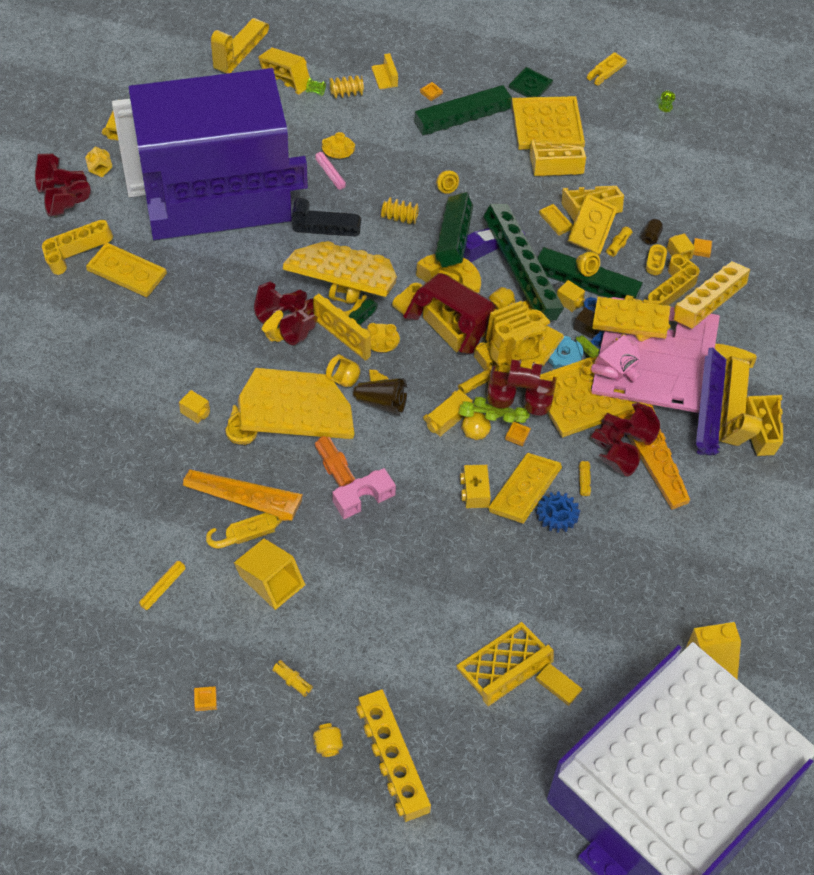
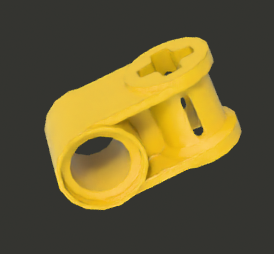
M420 283L410 284L409 287L394 298L392 307L404 315L414 294L423 285Z

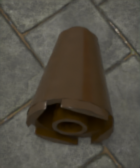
M404 378L360 382L354 387L353 396L356 397L358 402L400 416L399 412L403 413L406 406L407 393H404V387H407V383Z

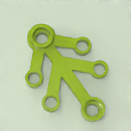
M475 397L474 404L464 401L459 408L460 415L473 417L474 412L486 413V419L492 421L503 416V420L513 423L517 421L525 423L530 416L525 408L516 407V409L507 407L499 409L487 404L486 399L483 397Z

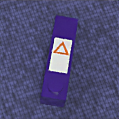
M490 228L475 231L468 235L464 252L465 259L473 262L500 248Z

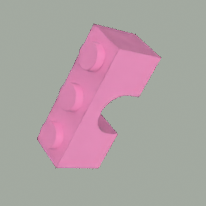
M385 468L379 471L375 470L366 477L358 478L346 486L338 487L332 492L333 503L343 519H346L361 512V500L359 497L371 495L380 503L395 496L396 485Z

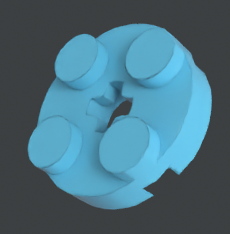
M564 336L548 359V362L552 364L554 369L581 361L583 347L577 340L575 342L571 340V337ZM562 351H565L566 353H569V354L563 355V354H561V353H562Z

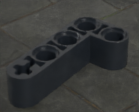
M297 198L294 201L292 227L295 232L356 237L360 234L362 219L358 214L312 211L307 199Z

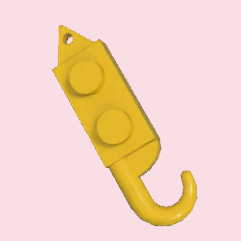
M263 513L230 524L226 529V538L219 541H214L211 538V535L217 529L209 530L206 535V542L209 546L216 549L236 543L240 544L275 532V528L283 520L279 519L278 516Z

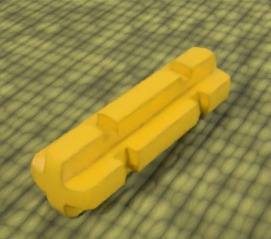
M581 461L579 465L580 495L588 497L591 493L590 462Z

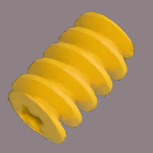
M355 75L354 80L352 76H348V80L344 76L341 81L336 77L335 82L332 78H329L331 95L333 94L337 98L338 93H340L343 98L344 93H347V96L350 97L351 92L356 96L357 91H359L362 96L364 92L362 75L360 78L358 75Z
M389 197L387 202L385 200L383 202L381 218H385L387 215V218L391 220L394 216V221H398L400 218L401 222L404 223L407 219L408 224H411L414 220L415 225L419 212L418 203L413 208L411 202L405 206L404 200L401 204L398 203V199L392 203V198Z

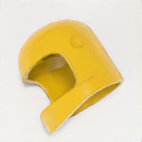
M333 283L329 291V298L334 301L353 304L358 300L361 290ZM336 292L347 293L346 300L335 297Z
M338 354L329 362L326 376L328 380L334 381L343 387H351L360 377V367L352 360ZM341 359L336 373L332 376L335 365Z

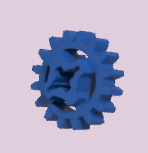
M557 491L556 495L550 492L549 497L544 495L542 501H539L536 512L539 515L538 521H543V527L548 525L549 531L556 528L557 533H559L560 529L563 528L567 532L568 526L573 529L574 524L578 522L580 514L579 504L573 503L574 497L567 498L568 493L561 496L560 491Z

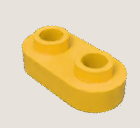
M659 244L651 246L646 264L648 273L659 275L663 272L667 256V249Z

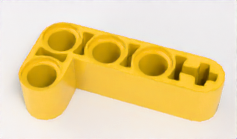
M98 220L49 238L42 244L45 261L52 273L60 275L67 269L65 258L110 242L113 238V233L105 220Z
M681 254L673 255L668 267V273L672 277L650 292L647 300L652 301L653 304L669 306L696 285L700 273L699 268Z

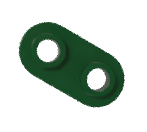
M372 299L363 301L356 311L350 313L349 318H353L360 326L376 312L378 303Z

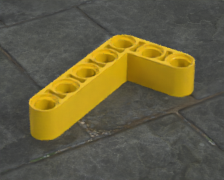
M252 18L234 38L224 32L215 30L211 36L214 69L226 74L231 73L268 33L269 24Z
M732 356L726 361L719 441L739 446L760 432L762 419L745 414L750 363L749 361Z

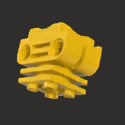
M522 301L491 312L486 340L490 341L491 358L498 366L505 363L510 366L512 359H521L522 362L526 359L541 356L542 348L545 346L543 339L547 331L546 325L550 324L549 319L539 310L527 311V307L523 306Z

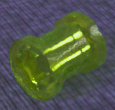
M309 78L306 91L309 93L316 92L323 96L326 82L314 81L313 78Z
M662 92L661 103L658 106L662 112L667 113L673 109L672 103L675 100L673 92Z

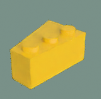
M273 47L258 57L262 69L273 68L275 79H281L285 82L284 85L286 87L291 86L294 88L296 94L299 95L312 86L304 57Z
M531 139L529 156L534 176L584 174L586 155L583 147L562 144V147L552 145V142L541 144Z
M596 186L595 189L584 190V187H579V190L562 189V205L574 222L587 193L618 207L616 213L623 212L624 194L617 186Z
M782 395L747 397L745 414L762 419L760 432L751 438L757 456L775 455L783 443V423H781V415L783 414L781 409Z

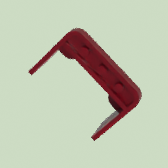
M438 273L416 291L403 317L418 320L424 306H428L433 298H436L462 314L458 321V326L467 335L459 352L473 353L489 324L490 313L495 311V305L491 300L449 275Z

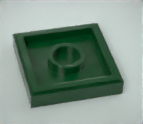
M525 67L509 84L508 88L527 98L540 97L553 84V80Z

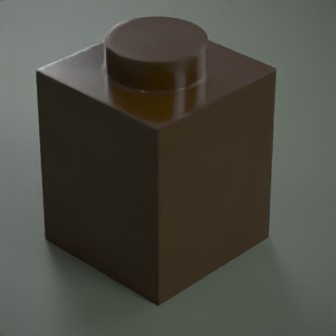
M584 307L575 319L574 330L593 339L601 331L593 329L595 312Z

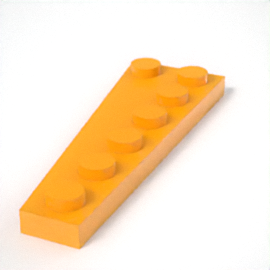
M635 411L621 415L619 418L630 420ZM661 429L656 440L650 445L637 442L632 435H627L632 445L638 448L641 460L671 510L689 504V495L679 475L677 465L673 462L671 450L667 447L666 438Z
M189 470L183 479V486L278 516L281 520H293L303 497V494L195 470Z

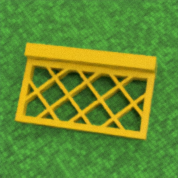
M520 622L456 665V667L483 697L484 703L490 706L544 669L549 663L554 662V650L549 645L545 646L523 622ZM522 630L526 634V639H516L514 634ZM510 643V650H500L498 645ZM513 644L525 645V651H512ZM528 645H534L540 649L536 653L527 652ZM485 654H494L493 661H482L481 659ZM497 655L509 656L508 663L496 662ZM512 656L524 657L523 662L520 664L511 663ZM468 665H478L477 673L467 672L465 667ZM480 666L492 667V674L480 673ZM495 667L507 668V672L503 675L494 674ZM479 678L491 679L490 684L484 688L479 685L478 680Z

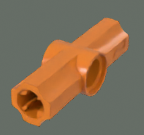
M326 436L319 438L315 442V448L323 459L327 473L329 475L332 474L338 486H346L356 480L348 468L344 454L337 450L331 438Z

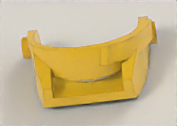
M280 310L276 311L262 326V331L271 342L283 340L280 328L277 329L279 322L283 318V313Z

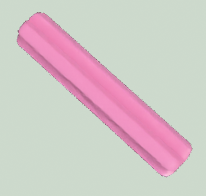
M323 152L316 153L315 159L339 190L345 188L346 182Z

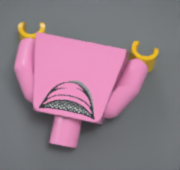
M622 334L621 338H615V342L599 354L595 360L596 364L588 360L586 362L588 367L582 366L584 373L587 375L596 373L618 381L627 375L632 382H635L641 376L635 368L641 360L638 344L627 339L626 335Z

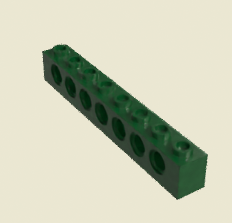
M490 204L483 217L532 309L541 311L549 320H557L564 307L508 204Z

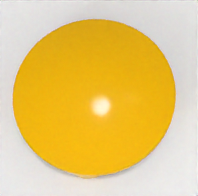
M337 132L335 135L322 140V150L332 158H346L354 153L355 143L348 137H345L344 133Z
M370 323L367 326V330L371 334V349L376 352H389L395 349L400 341L396 326L393 324Z

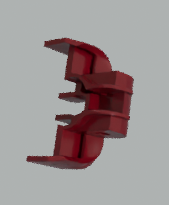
M53 153L37 154L35 184L39 193H45L44 205L49 217L61 216L64 214L65 209H71L75 206V203L84 202L89 198L91 188L83 171L59 169L60 158Z
M271 281L258 286L254 303V311L258 320L264 324L276 311L280 310L282 313L288 311L291 314L284 316L280 321L282 338L290 345H296L305 340L308 332L315 328L318 319L314 315L313 298L306 301L307 293L301 289L293 293L281 295L275 290L276 284Z
M512 359L509 373L495 371L496 366L492 365L487 389L489 404L499 409L511 406L515 399L517 387L526 388L524 407L530 414L542 416L550 411L557 377H553V381L540 379L541 364L533 362L531 369L520 367L521 359Z
M638 402L632 404L635 412L630 420L606 413L601 420L604 424L601 430L596 428L591 436L592 440L599 447L609 451L607 455H599L603 463L611 466L614 471L626 477L631 476L636 471L640 462V452L636 446L621 441L624 435H632L637 442L650 445L656 440L660 431V421L653 408Z

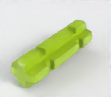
M583 335L576 337V340L590 357L599 356V349Z

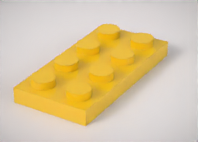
M105 243L86 265L87 271L144 297H148L167 274L165 268L109 243Z
M320 294L313 297L314 315L318 317L317 323L365 361L371 357L370 332L359 326L353 318L345 315L340 308L335 307L329 299L324 298Z
M597 297L593 329L666 339L671 306Z
M527 453L488 507L490 513L524 524L562 469L561 463Z

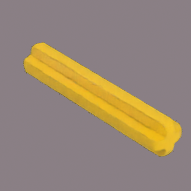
M176 561L139 601L140 606L148 610L185 570V565L181 561Z

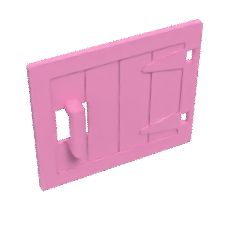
M612 297L613 299L625 300V299H622V298ZM670 307L669 320L675 321L674 307ZM710 314L693 329L677 322L675 331L667 330L666 339L651 337L641 342L634 334L604 331L600 354L615 342V338H621L622 334H625L627 339L638 344L641 360L635 368L641 376L635 382H632L627 375L618 381L595 373L591 393L699 413L705 356H708L709 348L713 347L715 349L720 316ZM614 389L624 390L625 394L614 392ZM672 399L683 401V404L673 403Z

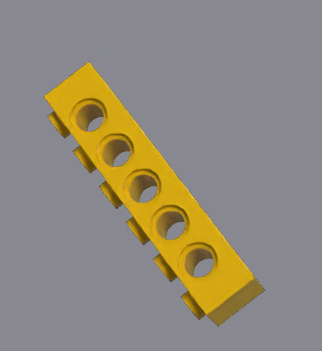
M733 261L723 266L719 272L714 273L709 280H706L700 287H697L690 295H687L685 299L675 305L674 320L693 329L747 284L750 269Z
M383 689L359 697L358 706H356L357 714L360 719L363 718L365 721L364 731L367 738H372L374 743L371 744L372 751L375 757L379 756L380 771L383 777L387 776L388 791L391 797L395 795L397 800L395 807L399 817L403 816L405 822L429 814L431 804ZM379 715L381 716V718L375 720L372 719L371 716ZM385 733L389 735V737L386 739H382L379 737V735ZM392 752L395 753L397 757L389 758L387 757V754ZM397 772H402L405 774V776L402 778H398L394 774ZM404 792H411L413 796L406 798L402 794Z

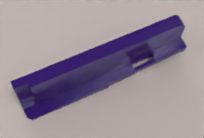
M713 347L708 349V356H705L696 439L697 453L699 455H716L720 452L718 450L720 449L718 441L727 359Z

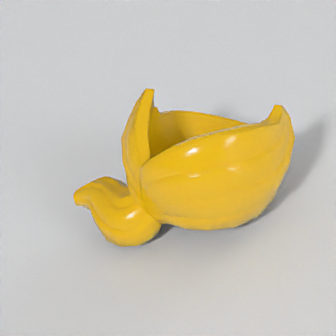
M233 405L228 425L225 428L226 435L233 443L239 445L250 444L256 439L258 432L240 430L239 409L236 405Z

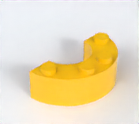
M435 254L417 262L416 276L423 281L428 282L442 270L460 276V283L480 294L481 277L477 268L469 260L463 258V263L442 268L440 262H437Z

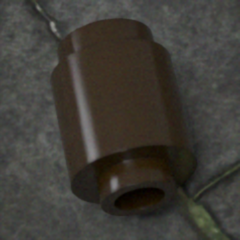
M651 219L647 222L641 234V238L645 243H657L663 231L662 222L658 219Z

